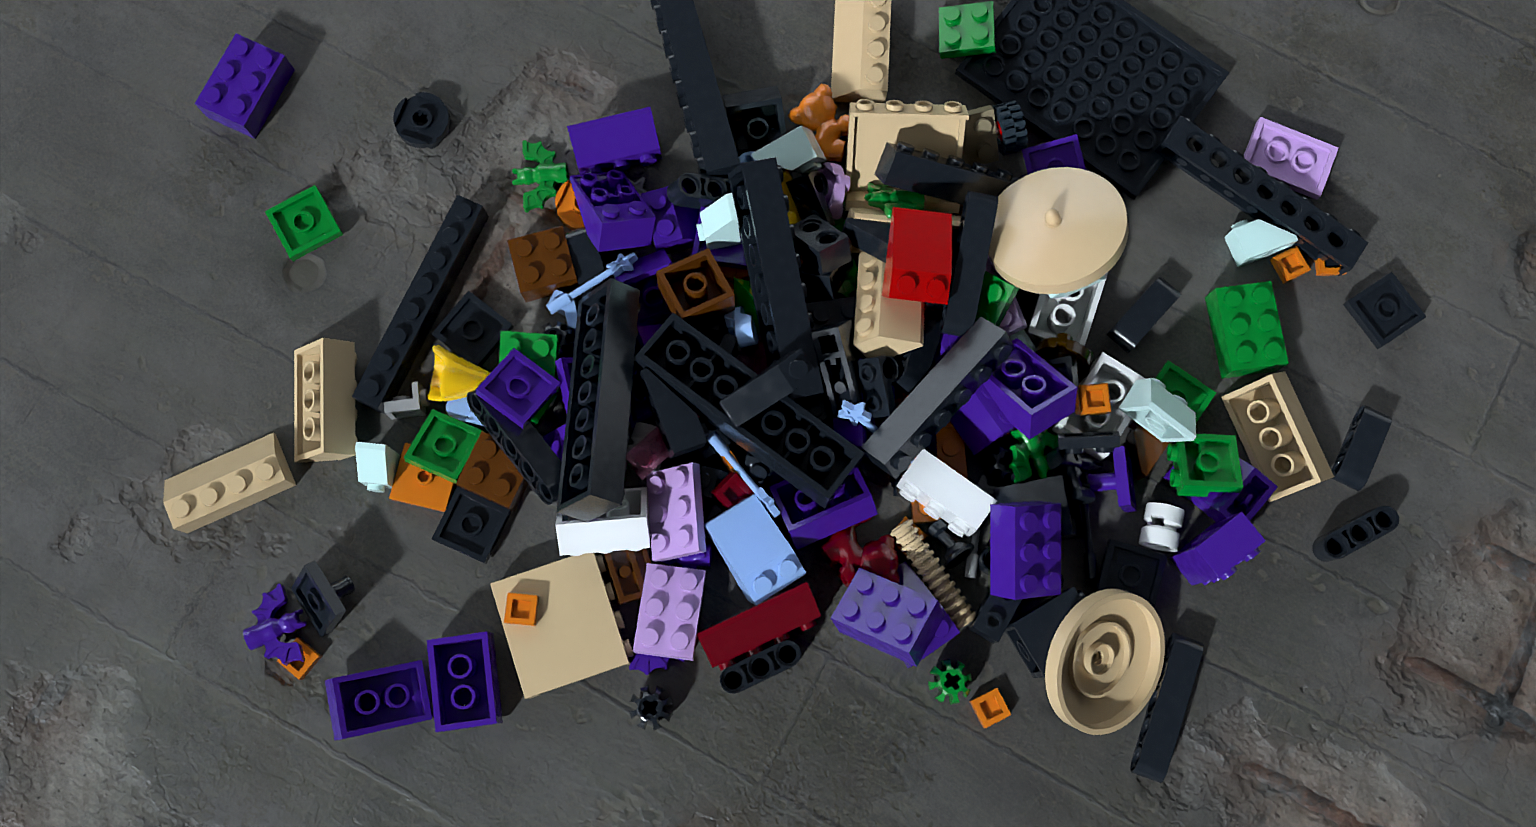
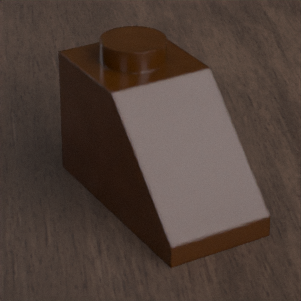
M1132 419L1128 425L1131 431L1127 435L1126 440L1129 453L1131 454L1134 477L1140 480L1148 475L1170 442H1161Z

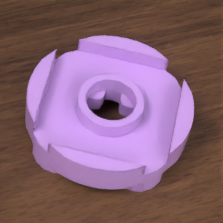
M825 162L823 163L825 168L818 170L824 174L828 181L829 190L824 197L833 219H840L843 213L842 203L844 195L850 188V177L844 175L843 168L839 164Z

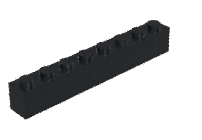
M460 195L456 196L352 395L359 403L385 414L384 402L393 401V397L397 396L489 218L482 205Z

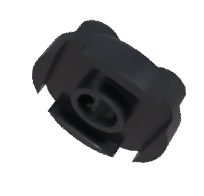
M427 92L415 93L416 96L401 100L396 106L393 115V122L401 139L406 144L415 148L433 149L439 146L440 141L446 137L451 126L450 113L442 100L436 95ZM423 115H427L428 122L423 126H419L415 120L422 118Z

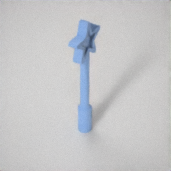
M620 253L616 261L606 265L608 268L606 271L572 292L564 293L546 305L551 314H554L572 303L574 298L611 275H614L616 278L624 271H633L632 264L638 260V257L635 253L627 256Z
M843 400L838 418L850 419L854 426H857L858 422H860L872 433L878 429L871 422L872 414L864 410L866 403L861 402L854 405Z
M711 432L706 439L720 456L727 459L755 493L766 511L774 518L777 517L780 511L775 506L774 499L769 497L762 487H758L730 453V448L717 432Z

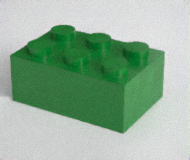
M1271 281L1215 288L1205 297L1221 379L1277 372L1289 364Z

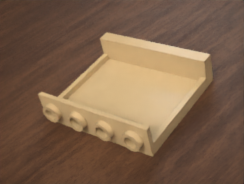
M868 99L858 100L857 103L850 102L846 175L850 177V188L844 195L845 210L849 211L850 207L881 210L868 205V201L864 197L868 193L869 182L874 185H884L874 174L886 142L897 145L898 141L913 145L915 147L914 150L923 152L924 148H928L938 152L940 157L948 159L949 155H953L962 159L965 122L969 120L966 105L955 101L945 102L944 105H935L929 101L904 104L899 100L874 103V101ZM924 195L923 211L959 213L960 204Z
M585 553L580 556H571L490 583L525 699H531L542 693L631 664L629 657L634 656L629 639H623L620 630L625 628V624L620 610L615 612L612 600H615L616 597L611 582L606 584L603 572H606L607 569L602 554L597 556L596 553ZM508 593L539 596L536 626L504 623Z

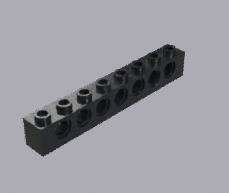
M1180 116L1170 126L1154 152L1253 219H1260L1295 234L1298 241L1293 246H1298L1302 252L1315 261L1318 258L1324 260L1325 266L1328 268L1340 267V274L1338 276L1353 269L1369 243L1361 238L1357 231L1348 229L1339 223L1335 216L1324 213L1314 206L1311 200L1293 192L1289 185L1277 181L1268 175L1264 168L1253 165L1244 159L1240 152L1231 150L1222 144L1218 137L1204 132L1191 119ZM1188 143L1194 145L1196 151L1191 150ZM1211 158L1218 162L1219 167L1212 163ZM1235 174L1240 176L1242 183L1236 180ZM1258 190L1264 193L1265 199L1259 195ZM1282 206L1286 207L1288 214L1282 210ZM1305 221L1311 225L1312 230L1307 228ZM1329 237L1333 239L1335 246L1330 243Z

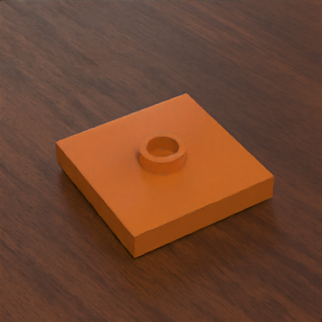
M405 443L389 499L445 512L452 498L455 483L405 462L404 456L411 444Z

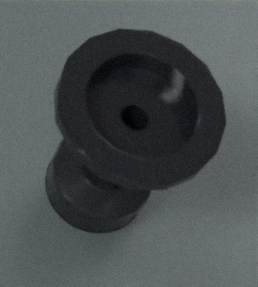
M940 519L933 523L925 534L931 541L938 539L946 548L945 559L947 562L945 567L951 569L971 554L974 545L962 541L956 543L947 533L948 524L943 519Z

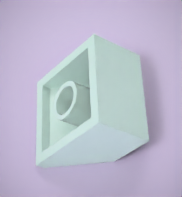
M803 126L797 127L751 154L755 160L776 157L777 165H780L781 168L802 174L818 171L822 168L821 163L827 160L812 130Z
M1158 379L1136 380L1118 409L1161 442L1194 441L1196 437V415L1187 406L1188 403L1183 398L1168 392L1165 389V384Z

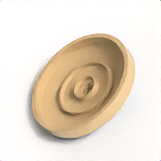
M1057 167L1026 175L1011 184L998 196V208L988 253L990 261L1002 278L1025 291L1038 294H1060L1088 286L1104 276L1116 264L1125 249L1129 225L1124 201L1110 182L1087 170Z
M1104 589L1082 599L1065 616L1051 642L1045 669V683L1049 702L1054 712L1063 722L1087 734L1104 735L1115 732L1130 723L1146 706L1158 684L1165 655V637L1162 623L1152 605L1142 597L1127 591Z

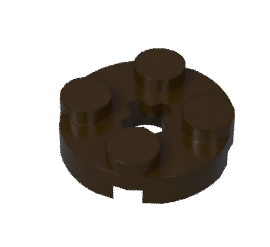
M1058 333L1056 337L1043 339L1037 344L1035 353L1044 360L1066 356L1076 357L1078 380L1087 377L1089 374L1094 353L1084 345L1074 341L1073 337L1069 334Z

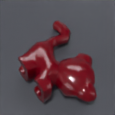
M871 518L832 534L830 539L821 547L823 550L821 555L831 567L839 562L843 565L839 569L840 573L838 576L846 587L850 585L859 568L900 584V577L897 571L899 568L898 554L895 550L896 539L894 536L892 537L890 534L880 536L877 541H870L863 548L858 544L855 528L871 520Z

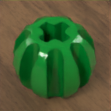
M950 659L941 660L942 671L933 666L929 672L936 677L935 682L928 681L929 690L935 687L938 688L939 692L934 698L941 703L946 695L949 696L950 705L959 703L958 693L960 692L967 698L971 691L965 687L966 681L973 682L971 673L965 676L962 675V670L966 665L960 661H957L953 669ZM945 675L949 677L955 676L956 680L953 682L955 688L945 687L944 683L947 681Z

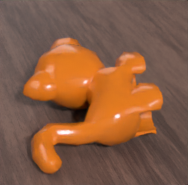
M821 83L814 92L802 99L798 107L790 110L788 117L793 123L802 125L812 130V132L816 131L815 138L827 159L826 161L842 162L846 141L841 140L840 136H848L849 115L840 116L838 121L835 119L837 106L832 99L831 88Z

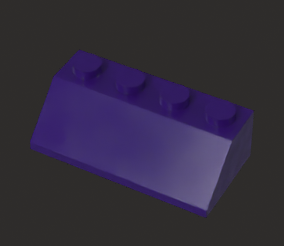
M941 334L930 371L961 337ZM983 384L971 396L968 403L963 405L950 420L973 456L1016 429L1005 417Z

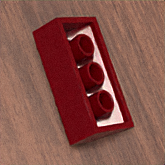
M805 582L698 633L697 636L712 668L719 666L721 671L736 664L735 657L746 653L748 658L763 651L762 644L770 640L776 645L790 638L788 632L797 627L803 632L817 625L815 619L821 615L808 583Z

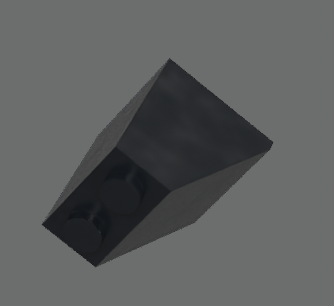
M1060 475L993 488L994 496L992 497L997 500L996 504L1023 501L1061 503V540L1084 537L1079 504L1071 502L1069 496L1071 490L1066 476Z
M1075 587L1061 591L1060 595H1054L1009 622L1005 632L1033 678L1045 677L1046 660L1053 637L1069 611L1086 597L1081 590L1077 591Z

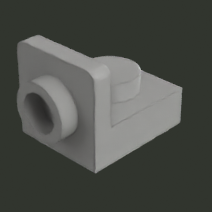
M418 381L412 382L413 398L410 399V396L393 397V401L384 402L385 414L392 420L426 415L425 406L430 404V400L427 399L428 390L424 389Z

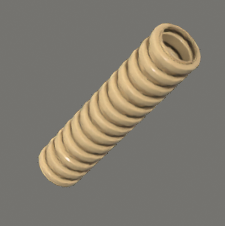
M913 520L904 521L894 528L890 535L896 537V544H901L902 548L900 550L907 553V560H912L911 566L918 569L916 573L922 575V582H927L928 590L933 591L932 595L939 600L938 602L944 607V610L948 613L956 627L960 629L975 619L976 612H971V605L966 604L965 596L961 597L959 594L961 590L954 587L956 583L954 580H949L950 574H945L943 571L945 567L938 564L939 558H934V551L929 550L928 542L924 543L922 540L924 536L917 533L919 529L912 526Z

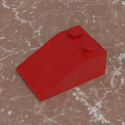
M893 207L881 296L892 299L948 305L952 275V214Z

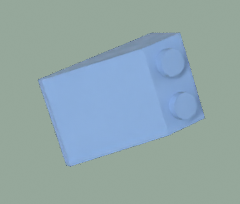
M755 494L750 495L704 524L746 599L756 606L806 574L792 547Z

